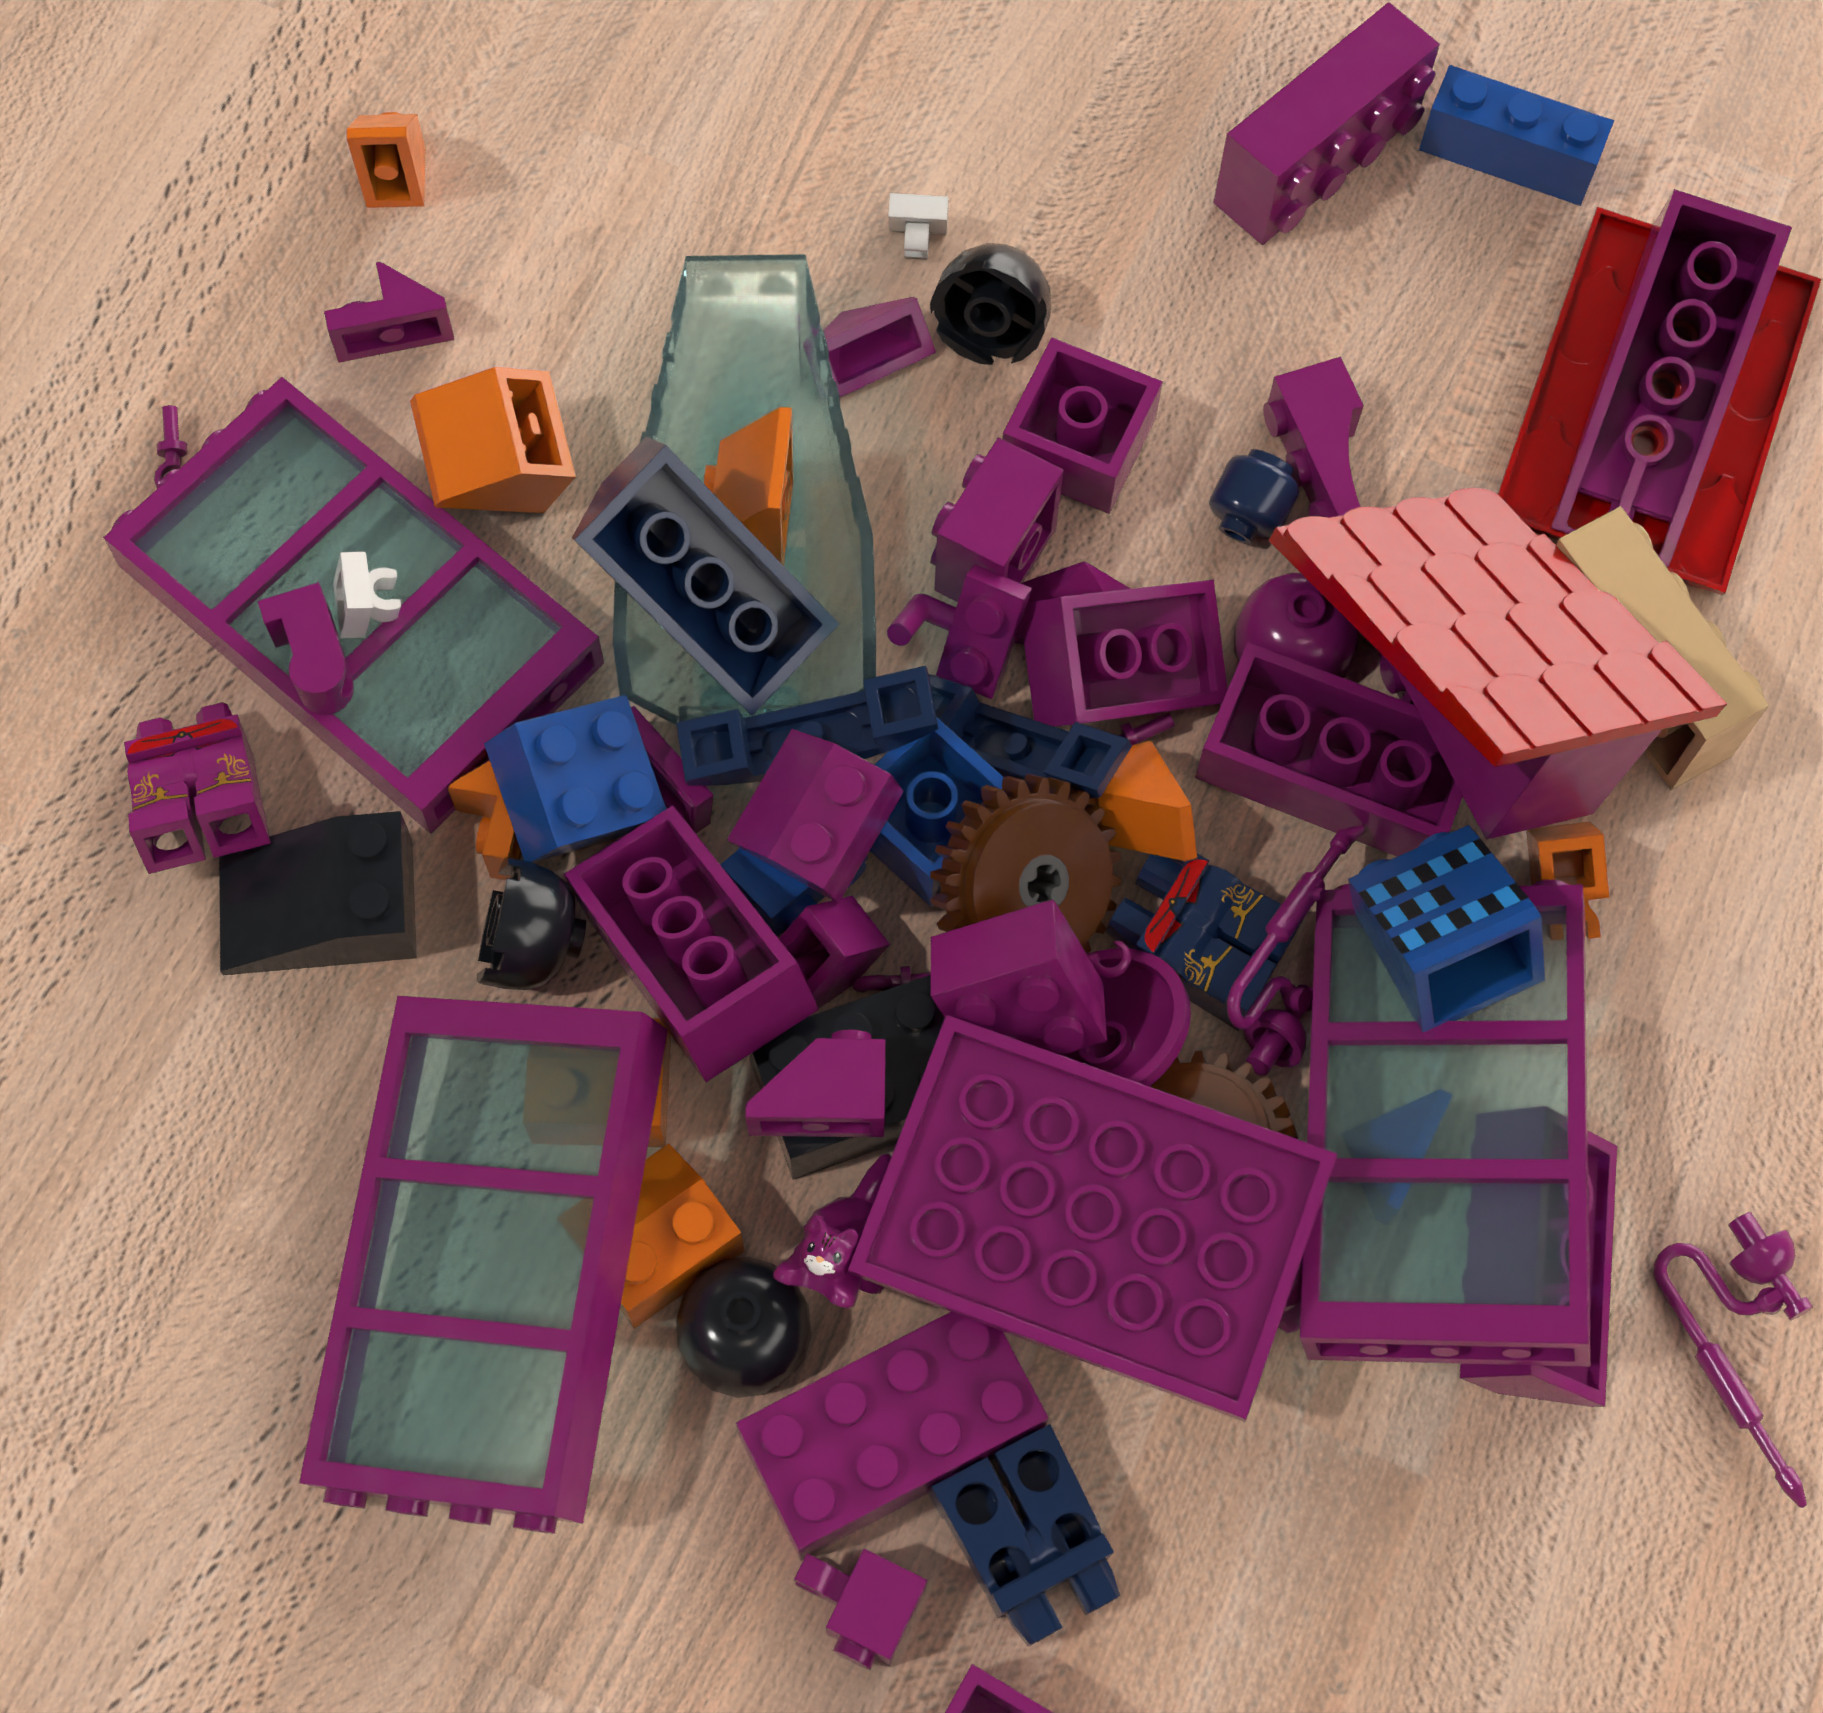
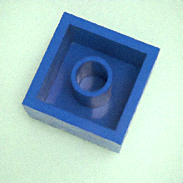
M627 695L514 723L484 743L524 861L534 863L623 837L666 810Z
M938 718V730L909 744L888 751L874 764L890 773L904 792L870 849L872 854L931 908L933 905H931L930 898L941 892L940 882L930 878L931 871L941 869L943 857L938 855L935 849L937 845H948L952 836L946 828V824L948 821L960 824L966 817L961 804L965 800L977 804L983 803L981 788L988 785L1002 789L1003 776Z

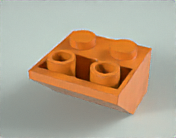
M493 367L415 394L410 400L436 508L545 513L576 478L549 371Z

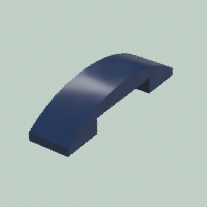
M926 665L864 679V691L746 718L743 717L739 709H733L677 722L685 782L688 786L761 782L792 729L835 743L863 759L891 751L918 740L939 729Z
M929 674L936 717L1003 777L1011 776L1024 780L1026 774H1034L1045 778L1050 777L1070 783V788L1087 792L1090 795L1089 798H1099L1132 747L1127 738L1078 722L1073 724L1070 731H1066L981 703L973 688Z

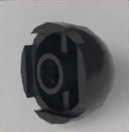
M986 243L964 250L944 269L930 301L931 313L934 310L935 317L939 322L936 331L941 340L953 351L976 363L993 365L994 360L992 356L1002 359L1013 357L1011 363L1022 361L1038 348L1049 322L1051 313L1050 286L1039 265L1025 252L1012 246Z
M505 856L498 874L511 877L506 879L504 892L493 890L478 957V961L491 963L490 968H485L477 974V982L502 989L528 990L543 986L557 976L566 956L579 957L586 932V920L575 918V896L567 882L556 873L535 863Z
M752 1257L724 1259L702 1271L683 1295L676 1317L678 1347L691 1372L700 1378V1381L712 1391L736 1398L765 1395L776 1389L778 1384L787 1380L793 1371L795 1373L805 1360L811 1340L809 1306L798 1286L786 1285L773 1278V1273L777 1268L773 1263Z

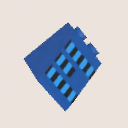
M1470 825L1451 833H1436L1425 839L1418 848L1391 860H1376L1365 866L1358 875L1348 879L1355 914L1422 1032H1426L1447 1021H1457L1545 981L1542 917L1529 897Z

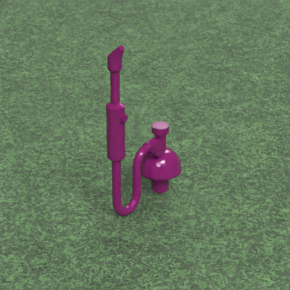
M1363 824L1338 830L1330 842L1329 850L1314 871L1306 872L1301 876L1265 927L1267 937L1230 989L1227 999L1228 1017L1234 1027L1244 1030L1245 1039L1252 1049L1245 1062L1252 1065L1257 1075L1266 1076L1274 1065L1291 1068L1299 1064L1306 1050L1307 1041L1306 1031L1299 1019L1304 1012L1312 1010L1313 989L1302 984L1295 987L1288 978L1283 976L1274 977L1265 985L1244 1016H1242L1240 1010L1242 994L1276 945L1287 942L1313 904L1325 897L1326 891L1323 879L1340 855L1345 854L1351 845L1366 832ZM1280 989L1286 1011L1280 1009L1264 1011Z
M1747 1212L1728 1224L1744 1249L1743 1252L1731 1260L1729 1265L1739 1276L1747 1281L1759 1285L1772 1283L1774 1288L1767 1287L1762 1289L1758 1296L1754 1298V1301L1742 1302L1736 1299L1709 1257L1700 1248L1690 1243H1676L1664 1248L1654 1262V1277L1660 1290L1698 1348L1695 1355L1696 1360L1740 1429H1749L1776 1472L1775 1479L1783 1492L1798 1507L1803 1508L1807 1505L1802 1481L1794 1468L1786 1464L1760 1423L1764 1417L1762 1411L1720 1345L1709 1342L1667 1274V1267L1673 1258L1687 1256L1696 1262L1719 1300L1732 1312L1749 1316L1761 1312L1766 1315H1774L1781 1310L1784 1302L1787 1307L1783 1311L1791 1321L1810 1311L1813 1305L1807 1297L1801 1298L1786 1275L1793 1267L1796 1257L1794 1242L1789 1232L1783 1230L1767 1237L1752 1212Z

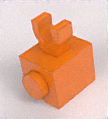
M1590 821L1526 830L1531 885L1542 880H1559L1568 885L1583 884L1585 936L1588 939L1601 938L1599 919L1590 908L1588 900L1609 898L1604 834ZM1547 927V937L1551 943L1564 942L1562 927Z

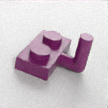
M974 564L965 577L957 607L923 593L916 594L888 627L887 636L893 644L904 646L909 643L925 621L949 631L936 676L971 687L975 693L992 700L1001 686L1032 588Z

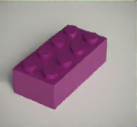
M1390 2L1385 4L1227 133L1213 203L1262 246L1279 231L1283 234L1290 232L1301 221L1309 206L1319 198L1323 201L1331 198L1340 189L1346 176L1359 165L1362 168L1369 166L1380 155L1387 141L1397 133L1406 135L1417 125L1425 111V108L1422 106L1425 92L1436 75L1433 66L1440 43Z
M1250 642L1246 644L1205 742L1195 778L1335 833L1341 829L1363 824L1366 832L1356 841L1397 857L1418 848L1425 839L1436 833H1450L1463 798L1415 705Z
M674 805L564 873L589 922L706 1083L819 1010L797 961Z
M949 1312L736 1422V1426L747 1454L801 1561L807 1553L813 1555L930 1493L932 1486L985 1458L991 1461L996 1452L1045 1427L1049 1417L1003 1331Z

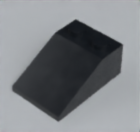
M401 811L337 816L270 836L271 844L219 856L220 972L223 976L417 958L413 843Z

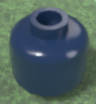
M1251 449L1248 455L1232 457L1226 464L1209 500L1212 512L1222 521L1218 529L1226 536L1244 544H1251L1254 537L1270 538L1276 527L1284 526L1299 495L1298 485L1293 477H1291L1294 471L1293 468L1281 458L1258 449Z

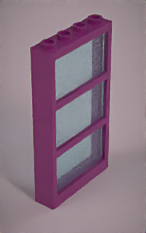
M283 377L277 380L269 389L255 394L238 417L224 429L213 432L205 440L198 453L180 469L172 470L166 474L159 482L157 489L138 507L123 513L115 521L111 531L103 537L120 568L430 834L456 810L448 791L450 784L490 761L484 745L485 742L514 723L554 713L604 664L600 640L597 634L443 508H436L434 501ZM340 552H366L368 572L382 567L397 571L394 590H377L375 594L384 600L400 599V612L397 619L389 622H380L370 618L365 638H340L354 682L352 699L344 709L334 714L321 715L313 713L303 705L289 676V664L293 656L290 644L275 648L264 624L257 601L319 582L339 635L333 581Z
M1542 880L1530 886H1520L1542 917L1545 981L1457 1021H1447L1426 1032H1422L1418 1023L1414 1020L1357 918L1352 905L1349 884L1338 886L1334 890H1325V897L1316 901L1307 1143L1335 1152L1338 1155L1303 1254L1300 1340L1308 1360L1590 1367L1586 951L1583 884L1568 885L1559 880Z
M397 996L299 1481L300 1484L325 1489L324 1503L365 1509L367 1496L387 1498L385 1511L421 1517L428 1516L430 1504L450 1506L448 1519L481 1525H491L493 1512L515 1515L513 1528L555 1534L557 1521L583 1524L668 1029L644 1012Z

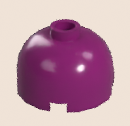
M1287 573L1268 579L1248 597L1236 622L1234 653L1239 662L1247 642L1345 678L1358 649V630L1301 573Z

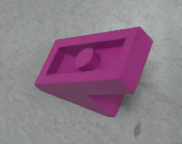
M376 262L383 296L382 300L372 302L355 301L341 308L324 311L328 333L338 363L455 340L445 298L382 262Z

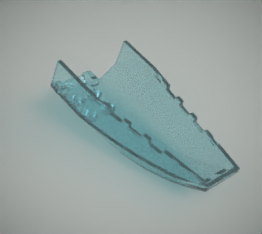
M806 255L686 256L671 314V329L666 334L662 350L663 362L658 382L654 384L651 395V411L646 431L642 432L640 442L645 437H649L666 444L704 483L706 465H717L720 440L779 407L792 408L794 487L784 567L839 622V625L753 716L864 691L863 680L876 677L873 533L859 476L857 477L852 458L851 441L848 429L845 428L840 408V396L837 383L833 379L828 346L824 331L820 325V313ZM615 582L613 649L620 696L627 695L629 701L677 725V722L733 709H739L744 718L752 716Z

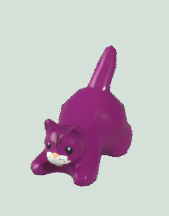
M883 1154L874 1162L851 1196L839 1197L813 1212L804 1226L805 1237L796 1246L794 1253L776 1268L773 1273L774 1279L786 1285L801 1286L815 1290L824 1295L831 1303L844 1308L855 1306L859 1290L870 1294L881 1293L884 1289L883 1286L851 1275L848 1268L889 1165L890 1154Z

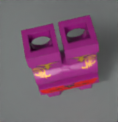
M224 702L201 707L200 711L196 714L197 724L179 729H174L170 720H165L161 717L139 722L136 739L124 742L125 755L129 762L127 773L133 812L128 814L129 833L148 874L206 860L202 831L214 858L271 844L256 774L254 755L238 714L232 715L228 705ZM244 813L249 815L251 825L244 831L235 834H227L220 831L221 824L228 817ZM180 829L184 830L187 841L180 847L171 850H163L156 847L157 841L163 834Z

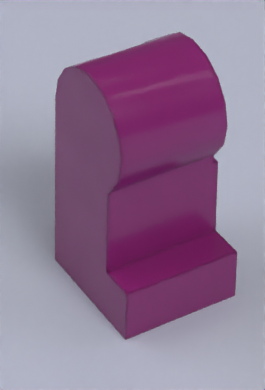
M313 583L257 601L264 624L275 648L290 644L293 656L289 664V676L303 705L311 712L321 715L334 714L344 709L352 699L354 682L330 607L320 583Z

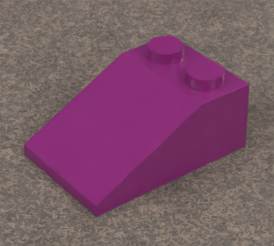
M1214 579L1064 596L1029 602L1026 605L1021 623L1035 721L1055 727L1073 725L1075 722L1089 723L1222 704L1228 688Z

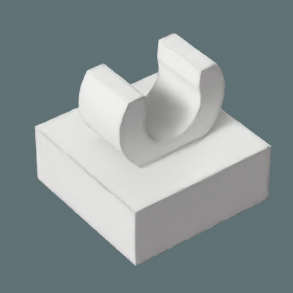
M890 193L889 231L905 232V258L928 259L929 233L947 234V196Z
M340 552L333 581L340 638H365L370 618L380 622H389L397 619L400 612V599L384 600L375 594L377 590H394L397 571L382 567L368 572L366 552Z

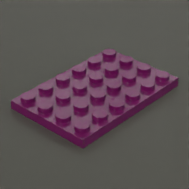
M946 1015L848 1271L851 1275L1246 1422L1338 1154Z

